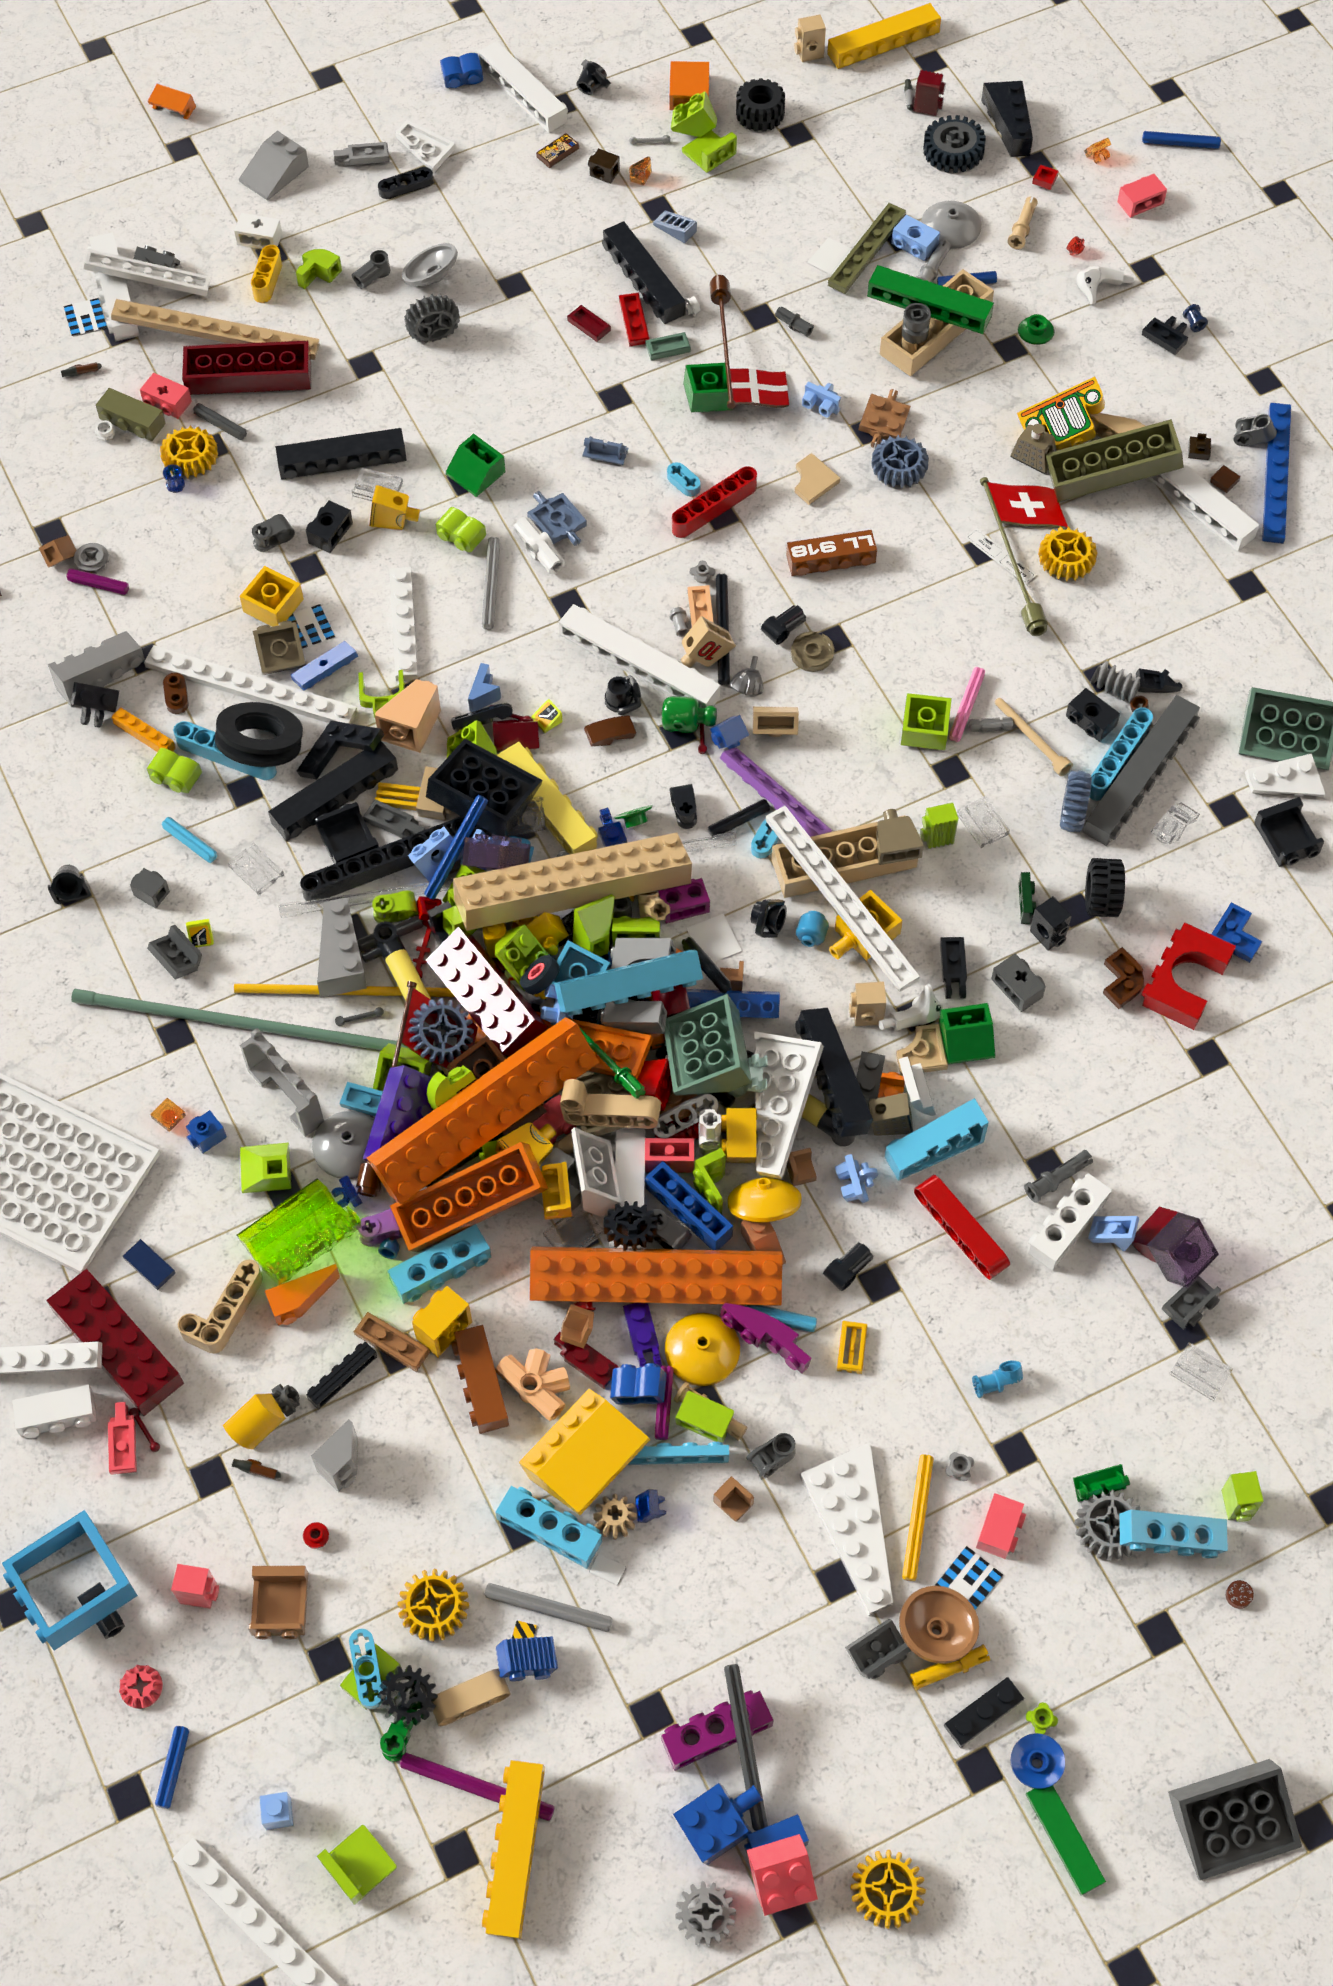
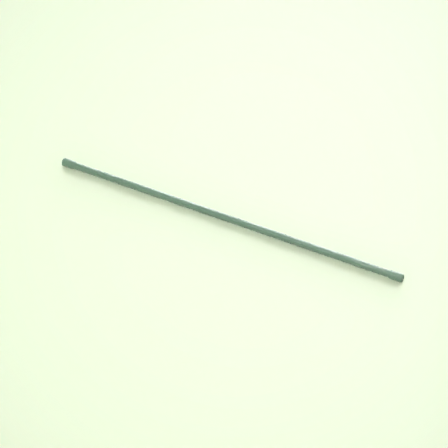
M74 989L71 996L73 1003L100 1005L250 1030L258 1028L263 1032L382 1050L388 1043L397 1044L395 1040L105 995L88 990Z

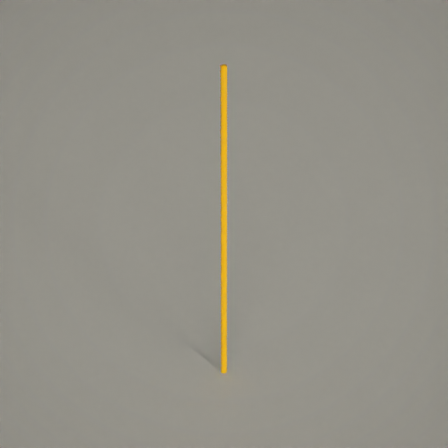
M234 984V993L320 995L318 985ZM366 986V989L337 994L403 996L399 987ZM425 987L430 997H455L449 988ZM652 993L651 996L646 997L647 1000L653 1001Z

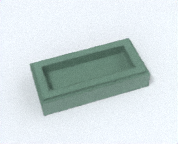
M685 332L646 340V348L651 361L691 352Z

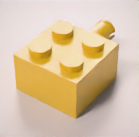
M869 890L859 898L891 940L901 934L903 920L872 890ZM837 915L835 931L842 939L829 947L831 955L838 960L853 948L867 961L872 956L843 919Z

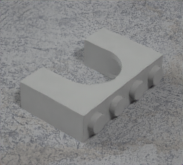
M616 938L615 947L611 949L612 966L608 970L676 954V948L671 938ZM628 999V1002L614 1004V1001L606 1003L605 1010L601 1011V1023L605 1026L642 1034H664L667 1011L662 1001H634Z

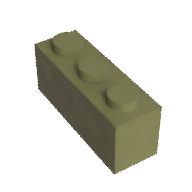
M108 388L95 405L99 419L102 421H109L121 430H127L140 438H146L150 441L154 440L166 424L161 409L112 388Z

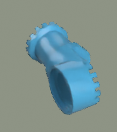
M1010 1360L1001 1363L999 1369L993 1370L992 1374L981 1377L973 1376L972 1382L973 1386H976L974 1390H976L977 1397L982 1398L983 1394L994 1391L1003 1392L1004 1385L1018 1383L1017 1380L1019 1382L1023 1380L1022 1365L1019 1361Z

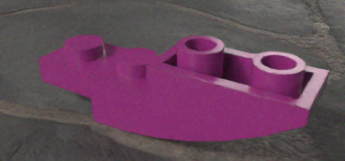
M725 1303L722 1306L720 1317L723 1323L729 1328L736 1329L746 1343L753 1344L758 1348L765 1342L767 1348L772 1353H778L785 1359L786 1364L792 1370H798L801 1374L809 1367L811 1357L796 1345L799 1334L790 1327L763 1312L749 1307Z

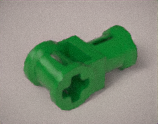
M410 1709L407 1710V1712L412 1713L416 1712V1710ZM400 1720L396 1725L391 1722L387 1733L382 1736L380 1748L383 1756L389 1762L400 1761L403 1754L406 1753V1745L411 1737L410 1731L414 1725L412 1720L408 1727H404L403 1720ZM397 1742L398 1748H393L392 1751H389L388 1745L393 1746Z

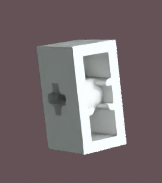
M241 213L234 233L237 245L263 249L267 245L278 246L282 236L280 219Z

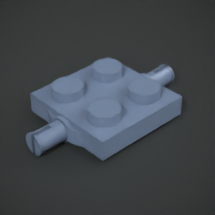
M540 491L535 492L533 498L539 504L527 512V517L533 521L542 533L546 532L549 535L553 545L565 538H568L574 546L579 545L581 539L575 532L586 527L587 520L564 493L546 499Z

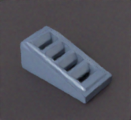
M666 210L653 222L655 227L684 244L697 232L696 221Z

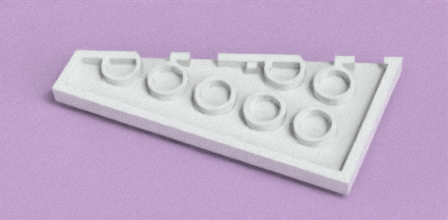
M755 1032V1054H759V1058H763L765 1055L768 1056V1065L763 1067V1080L767 1078V1089L761 1093L755 1092L757 1110L756 1171L762 1176L782 1179L824 1046L821 1042Z
M867 1443L802 1472L800 1477L868 1616L892 1606L893 1598L871 1445Z

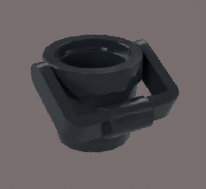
M586 59L581 63L583 69L576 82L577 88L586 95H592L600 84L607 89L611 82L607 79V74L603 67Z
M629 675L626 677L616 676L609 680L605 693V705L609 710L618 712V715H625L640 708L641 692L636 679Z
M70 864L61 866L53 876L52 884L48 885L49 893L56 904L80 900L91 895L90 886L85 876L80 877L79 870Z
M765 899L754 904L750 920L751 923L756 925V935L762 938L778 937L787 914L784 900Z

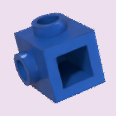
M740 715L730 717L710 728L712 741L719 749L725 747L728 750L740 745V740L750 735Z
M210 1110L202 1116L193 1118L186 1126L189 1134L186 1139L194 1149L198 1147L202 1153H205L227 1138L224 1127Z

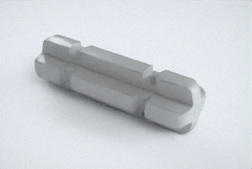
M1000 717L981 718L982 721H979V719L969 720L970 732H979L981 729L982 732L1000 731V728H1003V730H1012L1013 728L1012 717H1003L1002 720H1000Z

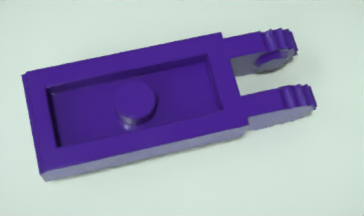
M648 1303L624 1305L623 1311L634 1355H637L639 1367H644L647 1364L643 1353L652 1352L654 1364H658L661 1367L659 1344Z

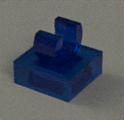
M347 1175L339 1179L342 1187L334 1188L331 1191L334 1198L344 1195L343 1199L337 1202L340 1208L346 1207L349 1201L354 1208L363 1203Z
M648 1489L635 1497L638 1522L647 1523L654 1518H660L667 1514L665 1510H659V1504L665 1501V1497L658 1496L657 1490Z

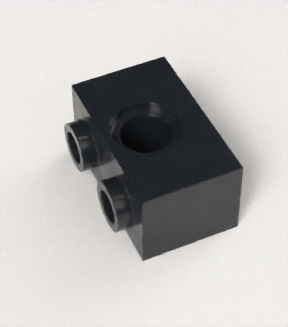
M328 500L325 506L319 509L316 518L306 527L308 544L331 553L353 524L351 510Z
M1085 688L1068 703L1066 717H1068L1071 723L1077 724L1085 730L1088 736L1094 737L1100 742L1117 726L1120 713L1089 689Z
M1052 896L1035 908L1030 932L1047 950L1054 946L1059 947L1067 939L1066 935L1070 927L1071 914Z

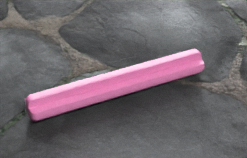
M975 667L949 734L951 741L959 742L961 740L985 676L983 668Z

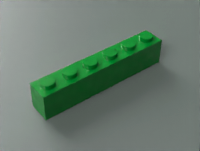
M877 265L868 282L867 297L903 309L910 304L921 303L930 309L931 318L980 334H984L992 318L994 302Z

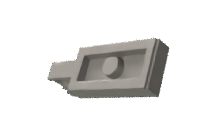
M386 142L352 144L343 150H333L335 165L389 162L388 144Z

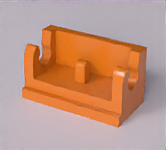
M156 84L148 99V103L153 105V109H157L160 106L184 115V119H188L196 108L191 94L160 84Z

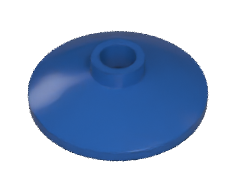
M1039 1733L1026 1735L1018 1740L1011 1752L1010 1761L1014 1775L1021 1783L1030 1788L1045 1789L1053 1786L1060 1780L1065 1770V1755L1062 1748L1053 1738ZM1038 1759L1041 1761L1042 1766L1036 1768L1032 1765V1761Z

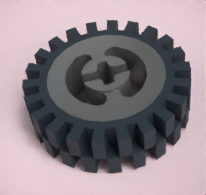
M948 115L946 121L943 117H940L939 123L934 120L932 125L929 124L925 131L924 156H926L927 162L930 161L931 166L934 167L937 164V169L940 171L945 167V172L948 173L950 168L953 169V173H958V168L961 169V172H966V166L971 170L974 165L977 166L979 161L983 159L986 141L985 132L981 129L979 123L975 125L973 119L968 122V117L964 116L963 120H960V115H956L955 119Z

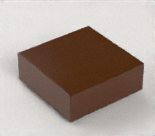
M1223 465L1211 477L1210 483L1228 493L1240 481L1241 476Z

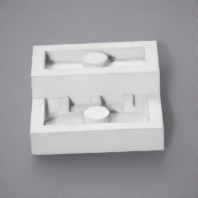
M908 1056L900 1058L899 1063L911 1104L923 1114L936 1115L921 1063L911 1066Z

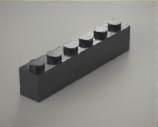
M625 221L603 230L602 245L604 249L610 252L615 264L620 265L626 278L629 277L635 290L642 294L645 303L652 307L655 316L660 318L664 324H667L686 315V300Z
M401 428L275 446L281 479H292L295 477L407 461Z
M380 741L374 751L364 750L269 810L271 824L286 841L299 836L302 831L311 825H316L315 819L323 813H330L339 809L347 802L354 801L361 793L374 788L383 779L393 776L398 770L396 757Z
M828 1007L801 1010L799 1018L795 1023L796 1033L803 1040L821 1042L824 1046L815 1075L817 1077V1086L819 1090H822L825 1097V1106L832 1115L834 1128H837L840 1137L868 1134L873 1118Z

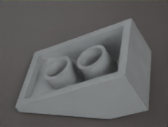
M277 130L262 143L240 176L239 182L268 201L309 167L306 149Z

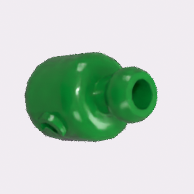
M670 696L663 702L662 726L666 731L694 733L698 730L699 724H705L708 727L716 725L717 708L715 706L709 705L702 708L696 698Z

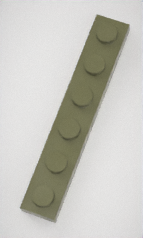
M888 203L829 278L828 286L846 294L891 236L895 226L905 217L906 210Z

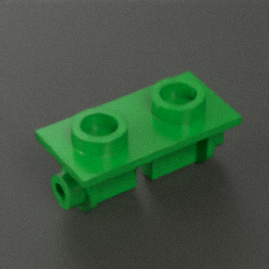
M1122 1464L1073 1477L1078 1502L1089 1500V1497L1093 1496V1494L1098 1497V1494H1102V1491L1108 1494L1109 1491L1124 1490L1130 1485L1128 1476H1124Z

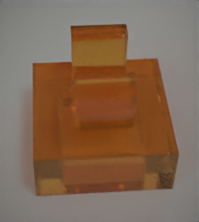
M1105 138L1090 145L1084 150L1086 157L1088 158L1093 155V160L1096 164L1101 162L1100 154L1103 155L1104 160H1107L1110 157V153L1106 148L1111 145L1109 138Z

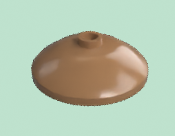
M928 1586L915 1591L905 1601L900 1613L899 1627L902 1638L911 1651L929 1662L946 1664L964 1658L973 1649L979 1635V1620L974 1607L962 1594L948 1587ZM932 1629L939 1630L940 1634H934Z

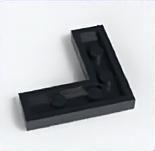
M330 721L296 771L300 777L317 780L340 746L374 751L385 734L380 728Z

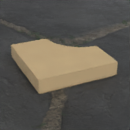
M812 453L796 463V470L799 472L801 480L795 487L794 492L808 505L840 483V477Z
M939 1024L916 1026L915 1037L912 1043L906 1048L896 1051L900 1075H903L899 1059L907 1056L911 1066L921 1063L924 1072L947 1070L948 1063Z

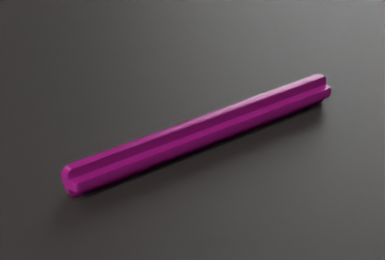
M404 1753L400 1761V1767L497 1803L500 1802L501 1795H506V1788L409 1753ZM541 1801L538 1818L550 1821L554 1814V1806Z

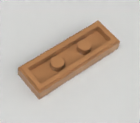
M369 1312L366 1313L353 1331L354 1335L415 1372L418 1371L431 1352L428 1347Z

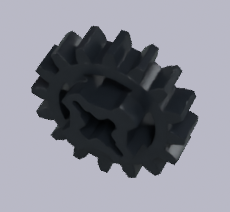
M625 1201L623 1207L615 1204V1211L609 1209L608 1216L604 1217V1234L607 1235L608 1242L614 1240L615 1248L623 1245V1251H626L628 1247H632L633 1251H636L638 1245L646 1248V1241L652 1243L653 1235H657V1218L654 1217L653 1210L647 1211L646 1204L638 1207V1201H635L633 1205H629L628 1201Z
M408 1665L403 1672L399 1666L396 1668L395 1674L389 1672L386 1680H383L379 1686L383 1690L378 1693L377 1698L384 1699L379 1708H387L388 1711L385 1717L394 1716L393 1724L395 1725L400 1720H403L404 1727H408L412 1720L413 1724L417 1726L421 1722V1718L426 1720L430 1716L429 1712H432L436 1707L432 1702L438 1698V1695L431 1692L436 1687V1684H429L427 1682L430 1678L429 1674L424 1677L421 1676V1668H418L416 1672H412L411 1665ZM400 1680H409L405 1683L400 1682ZM409 1688H410V1689H411L410 1692H409V1694H410V1695H409V1699H410V1700H408V1702L405 1704V1701H406V1698H405V1697H406V1693H405V1692H407V1691L409 1690ZM414 1709L416 1712L408 1713L407 1710Z

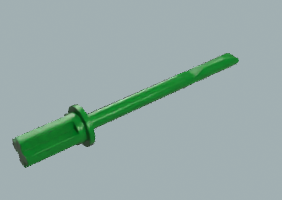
M580 1028L591 1049L616 1073L614 1077L615 1082L621 1084L636 1099L640 1095H644L646 1092L644 1090L645 1087L632 1075L631 1069L628 1067L621 1069Z

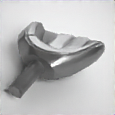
M757 656L752 657L750 668L738 672L730 681L732 689L750 696L762 694L763 681L759 671L756 670Z

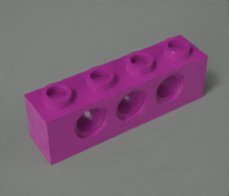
M750 1690L745 1692L744 1697L751 1735L753 1736L772 1727L774 1720L761 1691L753 1693ZM728 1701L718 1704L713 1708L714 1711L707 1715H704L702 1712L689 1718L690 1722L685 1725L674 1724L664 1730L665 1734L661 1735V1741L674 1771L737 1743L731 1705ZM714 1722L722 1724L724 1730L719 1734H714L709 1730V1726ZM691 1733L698 1736L699 1741L695 1745H688L684 1741L685 1736Z

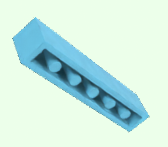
M688 950L557 982L554 985L560 1011L568 1012V1015L572 1016L583 1013L582 1009L591 1007L592 1010L605 1008V1003L614 1001V1004L625 1003L629 1001L628 997L636 995L637 999L651 996L652 991L660 990V993L670 992L674 990L673 986L680 984L683 987L694 986L697 984L696 980L703 979L698 952L696 950Z

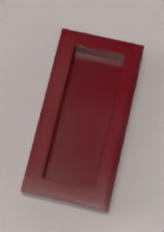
M580 305L567 316L569 323L596 342L611 331V326L583 305Z

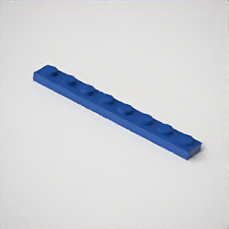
M1270 402L1268 415L1271 417L1277 430V435L1273 440L1267 442L1262 541L1284 544L1291 405Z

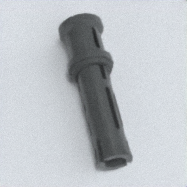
M1083 1150L1053 1171L1043 1172L1040 1178L1024 1185L1026 1194L1033 1202H1039L1041 1197L1048 1192L1056 1191L1058 1185L1064 1180L1092 1164L1093 1159L1088 1160L1092 1157L1087 1150Z

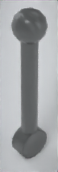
M378 1007L375 1011L345 1018L338 1016L335 1018V1023L337 1026H343L345 1022L374 1015L382 1016L384 1010Z

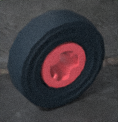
M549 955L536 959L525 970L524 975H522L520 980L521 987L531 995L544 991L551 985L559 973L560 966L558 962Z

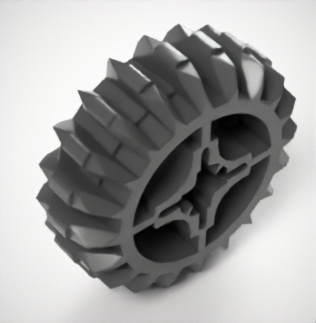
M440 293L437 296L431 294L430 297L424 296L421 300L416 299V303L410 304V309L406 310V315L404 316L406 330L412 339H416L417 342L423 340L425 343L441 340L444 337L447 338L448 334L454 333V329L458 328V323L460 322L459 310L455 302L449 299L447 295L442 297Z

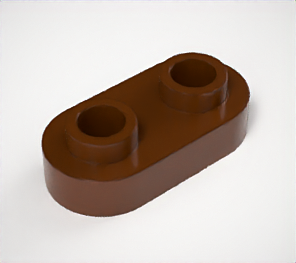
M170 673L163 680L166 707L172 714H181L189 706L186 681L183 675Z

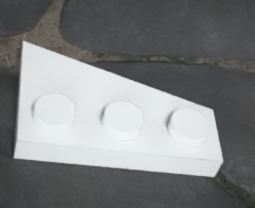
M1312 753L1245 771L1251 793L1271 795L1294 794V796L1302 797L1304 795H1312L1318 798H1324L1325 796Z

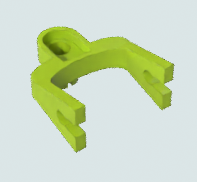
M398 670L399 691L396 694L382 697L365 695L363 672H358L360 705L365 708H373L374 718L376 711L405 689L403 670Z

